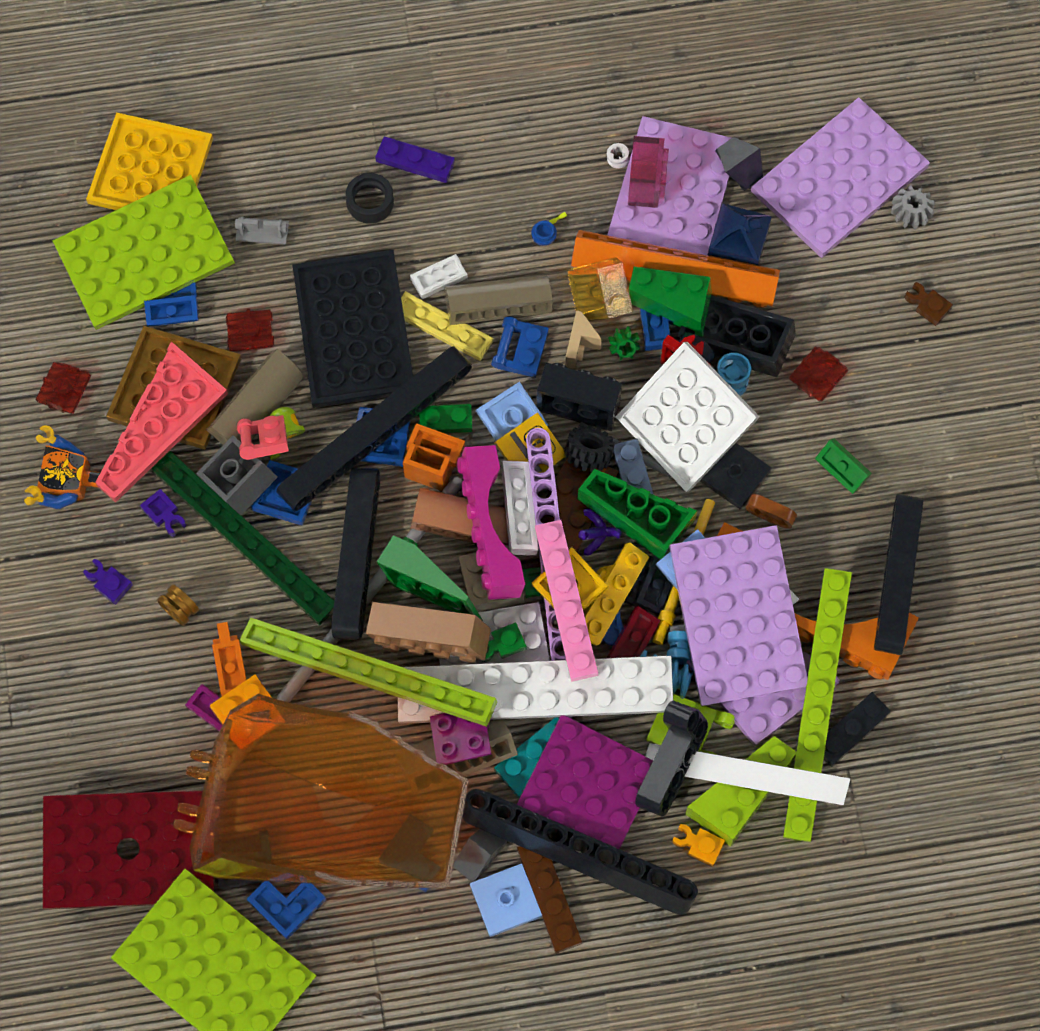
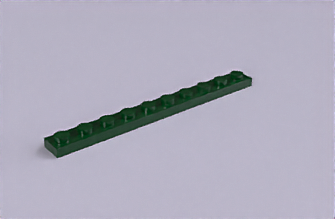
M171 451L150 469L319 626L333 613L334 600Z

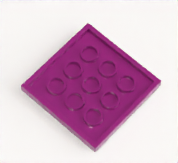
M561 715L516 805L620 849L639 810L635 802L636 795L653 760L565 715Z

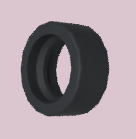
M363 173L354 177L349 182L345 191L346 204L352 217L359 222L371 224L378 223L390 215L394 206L393 188L386 178L376 173ZM365 188H377L384 193V202L374 209L361 208L355 202L356 194Z

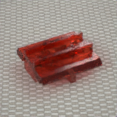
M248 308L246 312L227 313L226 325L229 351L273 347L274 336L271 309L250 311V308Z
M815 346L806 358L802 359L800 365L789 376V379L798 386L799 390L802 389L810 398L814 397L819 402H822L849 370L842 363H839L840 360L828 351Z
M53 362L47 376L42 379L43 385L35 400L38 403L47 405L50 409L54 408L62 413L74 414L92 375L86 371H80L77 367Z

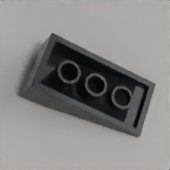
M711 295L703 336L700 338L712 348L714 353L722 357L729 353L742 354L749 360L751 370L777 378L796 336L794 319ZM681 326L678 336L682 338L685 333L695 334V331Z

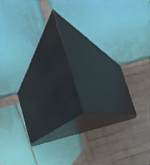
M733 137L715 150L721 159L725 172L740 185L743 191L763 178L759 147Z

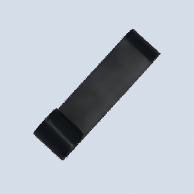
M674 700L668 703L663 715V721L669 730L639 788L635 800L637 807L661 817L668 813L691 764L688 762L692 754L695 755L696 751L698 752L708 730V722L698 709Z

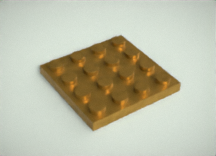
M143 326L106 418L108 421L128 426L132 413L146 387L152 382L157 372L156 369L160 361L162 362L166 356L167 348L171 342L227 389V392H229L241 362V354ZM226 397L179 442L206 450L211 434L206 429L220 414Z

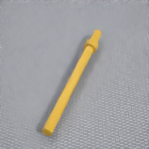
M705 499L693 533L698 529L704 535L715 506L713 500ZM674 586L664 610H661L658 619L661 621L652 640L658 645L663 644L668 628L673 625L676 617L674 612L679 602V594Z

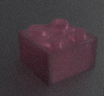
M634 136L628 196L629 206L658 208L659 198L664 199L669 149L664 148L665 138Z

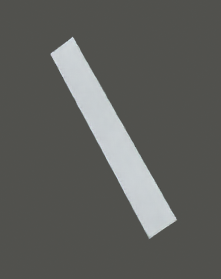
M649 743L645 757L654 760L661 745ZM697 751L695 755L692 754L688 762L691 764L685 774V777L844 805L850 783V778Z

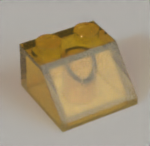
M617 257L567 270L575 310L581 311L587 320L609 319L633 312L623 263Z

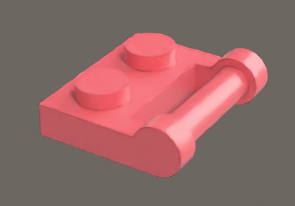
M283 415L267 416L264 419L252 422L249 419L238 421L237 431L241 436L239 453L243 459L250 460L289 451ZM259 434L260 444H252L251 435Z

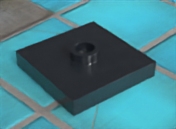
M735 443L706 473L700 482L741 510L750 496L770 473L772 467Z

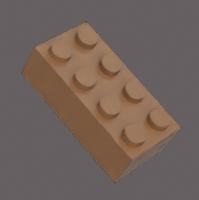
M372 602L366 634L374 639L375 644L382 645L385 651L398 653L399 649L408 650L409 654L424 656V652L434 653L433 656L440 659H449L450 656H456L461 661L475 663L476 659L485 660L491 628L476 615Z

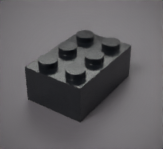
M546 363L537 389V408L542 413L612 431L621 402L622 383L612 377L602 378L594 376L586 370L576 371L568 369L561 363Z

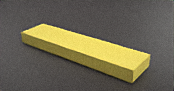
M406 291L403 293L401 301L406 322L450 346H455L458 350L476 360H482L493 343V337L466 323L450 325L447 313Z

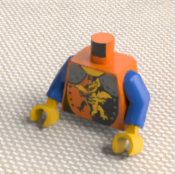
M44 425L39 429L46 433L47 438L37 435L36 441L39 443H46L48 441L50 446L46 445L38 485H31L25 490L26 493H31L34 498L26 497L24 502L27 505H33L35 502H38L42 506L61 509L75 503L76 500H83L87 486L99 488L95 482L101 472L90 471V463L85 454L68 440L59 435H54V431L50 426Z

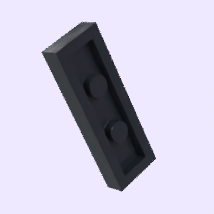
M873 692L827 733L824 760L831 767L890 715L891 710Z

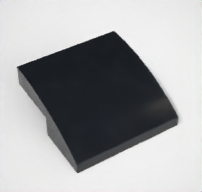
M648 555L649 559L624 603L635 607L639 606L646 611L660 614L672 583L656 566V563L661 559L655 555L653 557Z

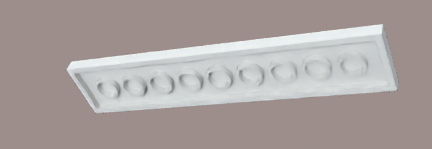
M671 656L595 659L598 676L573 682L570 679L566 660L403 667L495 697L498 703L490 720L560 717L561 715L570 717L664 713L668 703L673 701ZM398 697L399 723L430 722V716L444 713Z

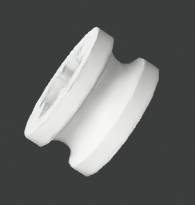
M616 143L607 149L609 165L619 169L629 163V150L624 144ZM617 152H621L623 158L619 156V159H614L613 153L617 155Z

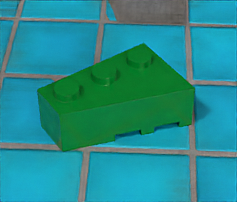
M634 266L629 286L631 304L658 317L663 316L673 321V324L679 327L684 326L693 330L700 337L703 336L712 293L711 277Z

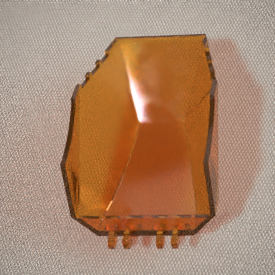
M257 694L230 710L214 741L212 754L200 750H191L190 758L202 763H209L208 770L196 766H187L186 775L190 777L205 779L199 807L187 803H179L177 809L183 814L197 816L196 823L179 819L174 821L173 826L175 829L193 833L190 844L193 870L221 879L447 889L450 885L469 780L445 764H439L424 755L425 752L421 749L416 750L405 743L399 735H393L378 726L379 723L375 720L352 712L343 713L311 708Z

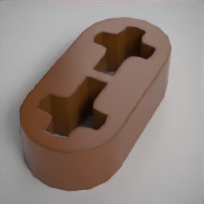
M752 494L746 505V510L751 514L786 529L792 528L797 514L792 509L757 494Z

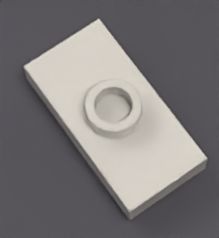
M455 254L411 274L410 278L421 299H424L444 290L445 286H452L468 279V275Z

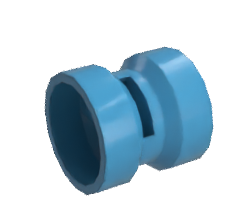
M686 631L669 632L668 643L670 644V649L667 651L666 656H671L672 664L675 660L678 661V665L687 664L686 662L691 660Z

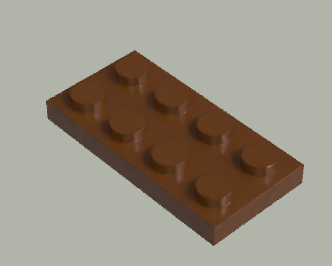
M567 458L555 482L559 516L562 521L568 550L572 547L578 553L584 541L579 539V532L590 529L593 524L584 515V510L590 508L577 500L578 490L592 472L589 468L583 471L581 466L575 468L574 462L570 464ZM610 467L603 468L601 471L616 478L619 474V471ZM550 490L546 498H549L551 496L552 492ZM545 515L540 521L544 524L553 522L555 518L552 515Z

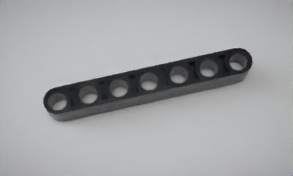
M352 468L350 471L332 617L333 638L361 639L363 636L380 490V471L378 468Z
M897 494L895 498L875 635V651L901 656L903 653L922 518L923 498Z

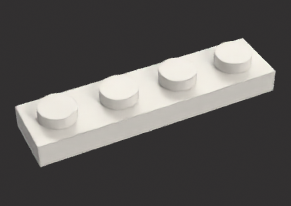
M503 461L501 470L509 551L513 555H537L538 542L535 531L536 523L529 462Z

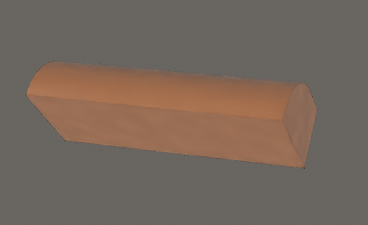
M420 488L410 528L473 543L471 535L473 523L472 519L467 517L468 499ZM488 504L493 528L500 541L507 546L509 542L505 507Z

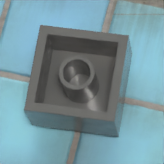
M232 435L196 474L236 512L242 515L275 481L277 476L258 458L243 459L239 453L241 442Z

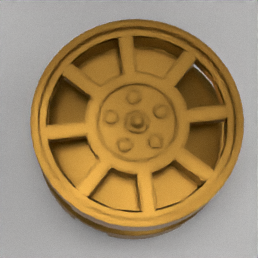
M172 584L167 589L168 593L161 595L157 602L175 621L184 626L189 621L188 617L195 615L199 608L186 593Z

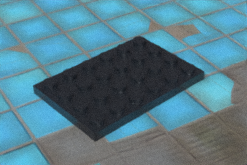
M394 250L292 264L313 408L388 397L413 377Z

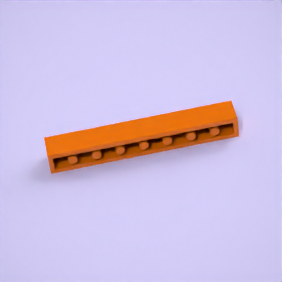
M579 230L576 236L571 266L577 267V270L582 272H591L593 270L602 272V275L607 277H616L617 275L627 277L629 281H631L634 266L711 277V295L727 297L728 300L737 303L742 302V300L752 302L754 306L761 308L773 306L780 274L778 269Z

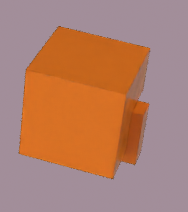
M416 423L406 446L408 451L403 461L405 478L442 491L447 486L454 467L456 468L458 458L461 457L466 445L465 441Z

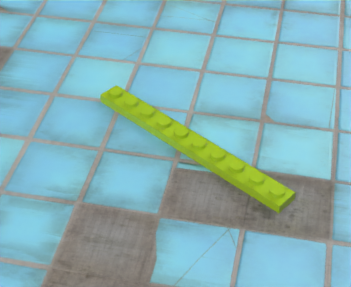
M824 569L794 769L816 773L822 772L852 572ZM789 796L783 838L811 843L817 800Z
M250 618L239 640L243 646L486 727L498 703L495 697L254 618Z

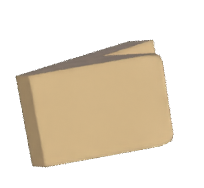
M576 311L566 353L565 366L571 369H576L577 360H583L585 347L601 349L602 340L581 311Z

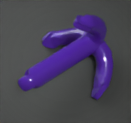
M584 510V515L596 526V528L585 529L579 532L580 540L594 539L584 549V555L588 556L592 555L602 545L606 537L619 538L622 532L617 528L606 527L602 518L593 510Z

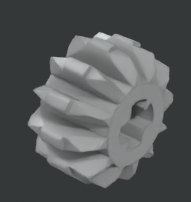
M910 185L907 191L901 188L898 191V195L893 197L891 214L896 215V223L904 222V229L908 224H911L914 230L918 228L919 224L925 226L928 223V219L933 217L935 202L930 200V192L922 193V186L914 190L912 185Z

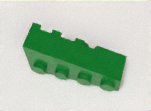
M596 469L593 470L578 490L577 500L659 559H662L670 552L669 546L671 544L679 542L695 521L697 514L695 509L682 507L676 504L675 501L655 496L646 489H638L628 485L626 481Z

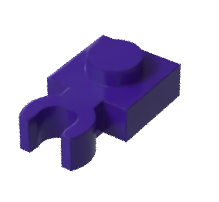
M161 489L140 505L144 513L157 527L165 523L167 533L172 537L176 536L175 531L172 529L173 524L179 523L183 528L187 527L183 517L174 515L178 508Z
M93 559L92 562L98 570L95 573H89L85 569L83 573L89 581H98L94 585L95 590L116 605L133 584L112 566L106 572L102 563L97 559Z

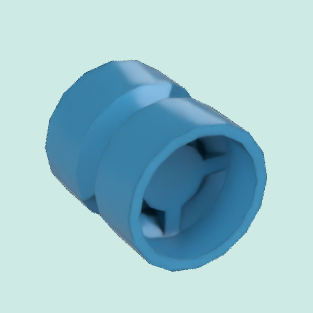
M729 353L719 360L716 372L741 396L748 387L751 364L744 355Z

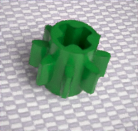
M630 327L620 330L616 328L614 336L608 337L610 344H612L609 347L611 354L618 353L620 360L628 357L633 359L636 350H641L638 343L640 337L638 333L631 334Z

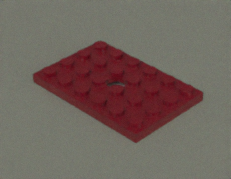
M212 790L43 796V910L154 906L184 869L188 870L214 892ZM127 838L136 840L140 847L138 855L131 860L122 859L117 852L119 843Z

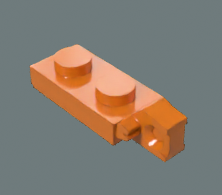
M227 622L217 624L219 638L213 639L212 644L221 697L246 681L240 642L237 635L230 636Z

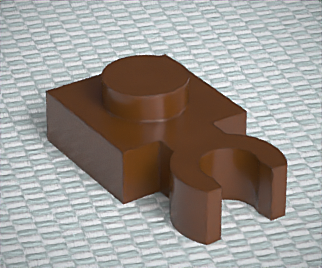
M915 282L912 288L918 294L912 295L907 291L904 296L907 302L918 304L916 312L935 326L939 324L953 306L951 302L933 289L927 294L923 285Z

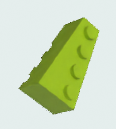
M773 736L745 760L789 767L794 761L797 752ZM717 782L687 806L685 815L712 834L724 839V843L731 847L770 792Z

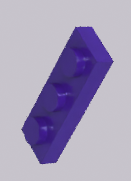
M385 136L375 157L378 163L443 183H447L455 163L454 157Z

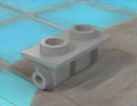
M241 216L235 220V229H237L235 240L286 245L289 221L282 219L244 218Z

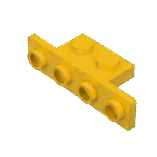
M632 543L625 544L613 565L601 567L596 572L609 588L583 610L590 641L595 646L600 645L649 559L646 553Z

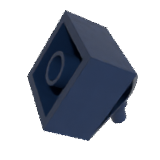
M722 203L710 242L708 256L759 266L772 216Z

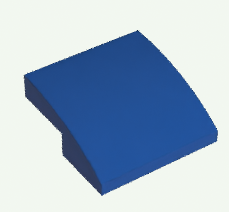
M196 282L162 299L144 301L147 327L199 321Z
M359 407L357 421L373 408ZM411 421L361 461L403 467Z

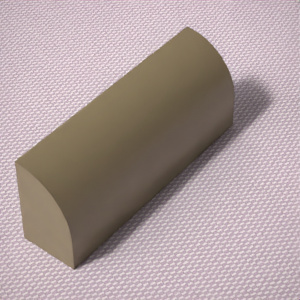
M547 275L444 287L450 325L504 319V317L515 318L552 313L553 297Z
M280 350L272 351L206 430L223 445L232 435L241 442V436L237 431L238 421L249 419L252 422L270 416L274 410L284 403L303 380L301 371ZM257 434L251 435V439L253 440Z
M504 720L489 721L487 729L491 755L438 767L433 738L398 751V757L414 795H419L518 755L511 732Z

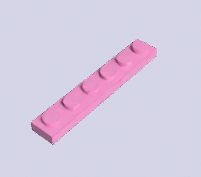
M558 520L535 525L571 682L598 676L562 521Z

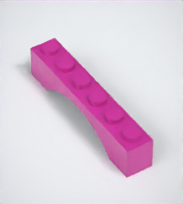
M496 445L464 447L461 458H458L457 467L459 474H463L462 492L463 496H467L468 499L467 517L472 519L473 523L471 530L472 541L477 543L478 547L476 561L477 565L482 567V589L487 591L488 600L520 598L525 586L521 562L500 541L489 516V491L494 485L500 470Z

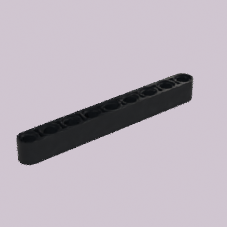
M455 346L448 348L286 478L278 486L276 492L293 511L302 509L470 372L473 365Z
M472 789L466 794L461 809V817L466 823L678 915L686 914L698 894L695 883L685 877L481 789Z

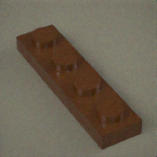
M518 846V854L540 908L542 919L555 954L581 945L582 940L552 860Z

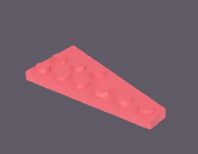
M172 342L167 348L168 352L163 361H160L152 382L146 387L132 413L125 432H122L118 439L117 447L113 454L109 456L95 482L115 503L228 395L227 389Z

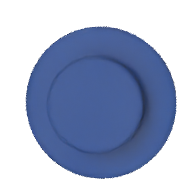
M540 221L533 226L531 236L535 243L546 246L555 241L557 230L549 221Z

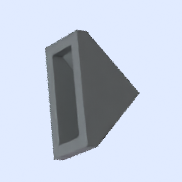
M479 829L468 839L452 867L471 882L477 881L509 841Z

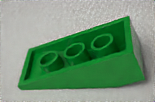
M394 535L392 536L377 560L378 565L392 586L450 612L476 615L482 620L470 598L418 548L416 542L407 537L401 539Z

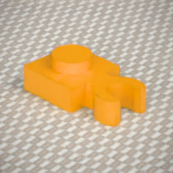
M680 824L678 830L684 832L686 838L680 840L674 837L672 843L678 847H690L689 856L713 867L725 840L701 828L697 835H695L689 826Z

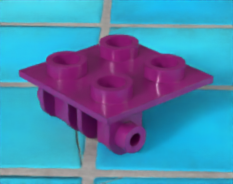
M447 713L430 716L438 767L492 754L487 729L489 723L486 727Z

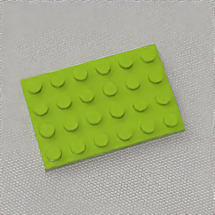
M191 175L52 240L96 330L145 307L144 301L162 299L173 292L175 293L194 282L235 264Z
M186 869L182 871L111 957L114 962L198 1031H273L316 977L313 972Z

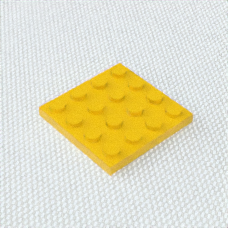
M116 112L86 198L87 203L118 210L189 175L192 176L196 186H198L213 141V135Z

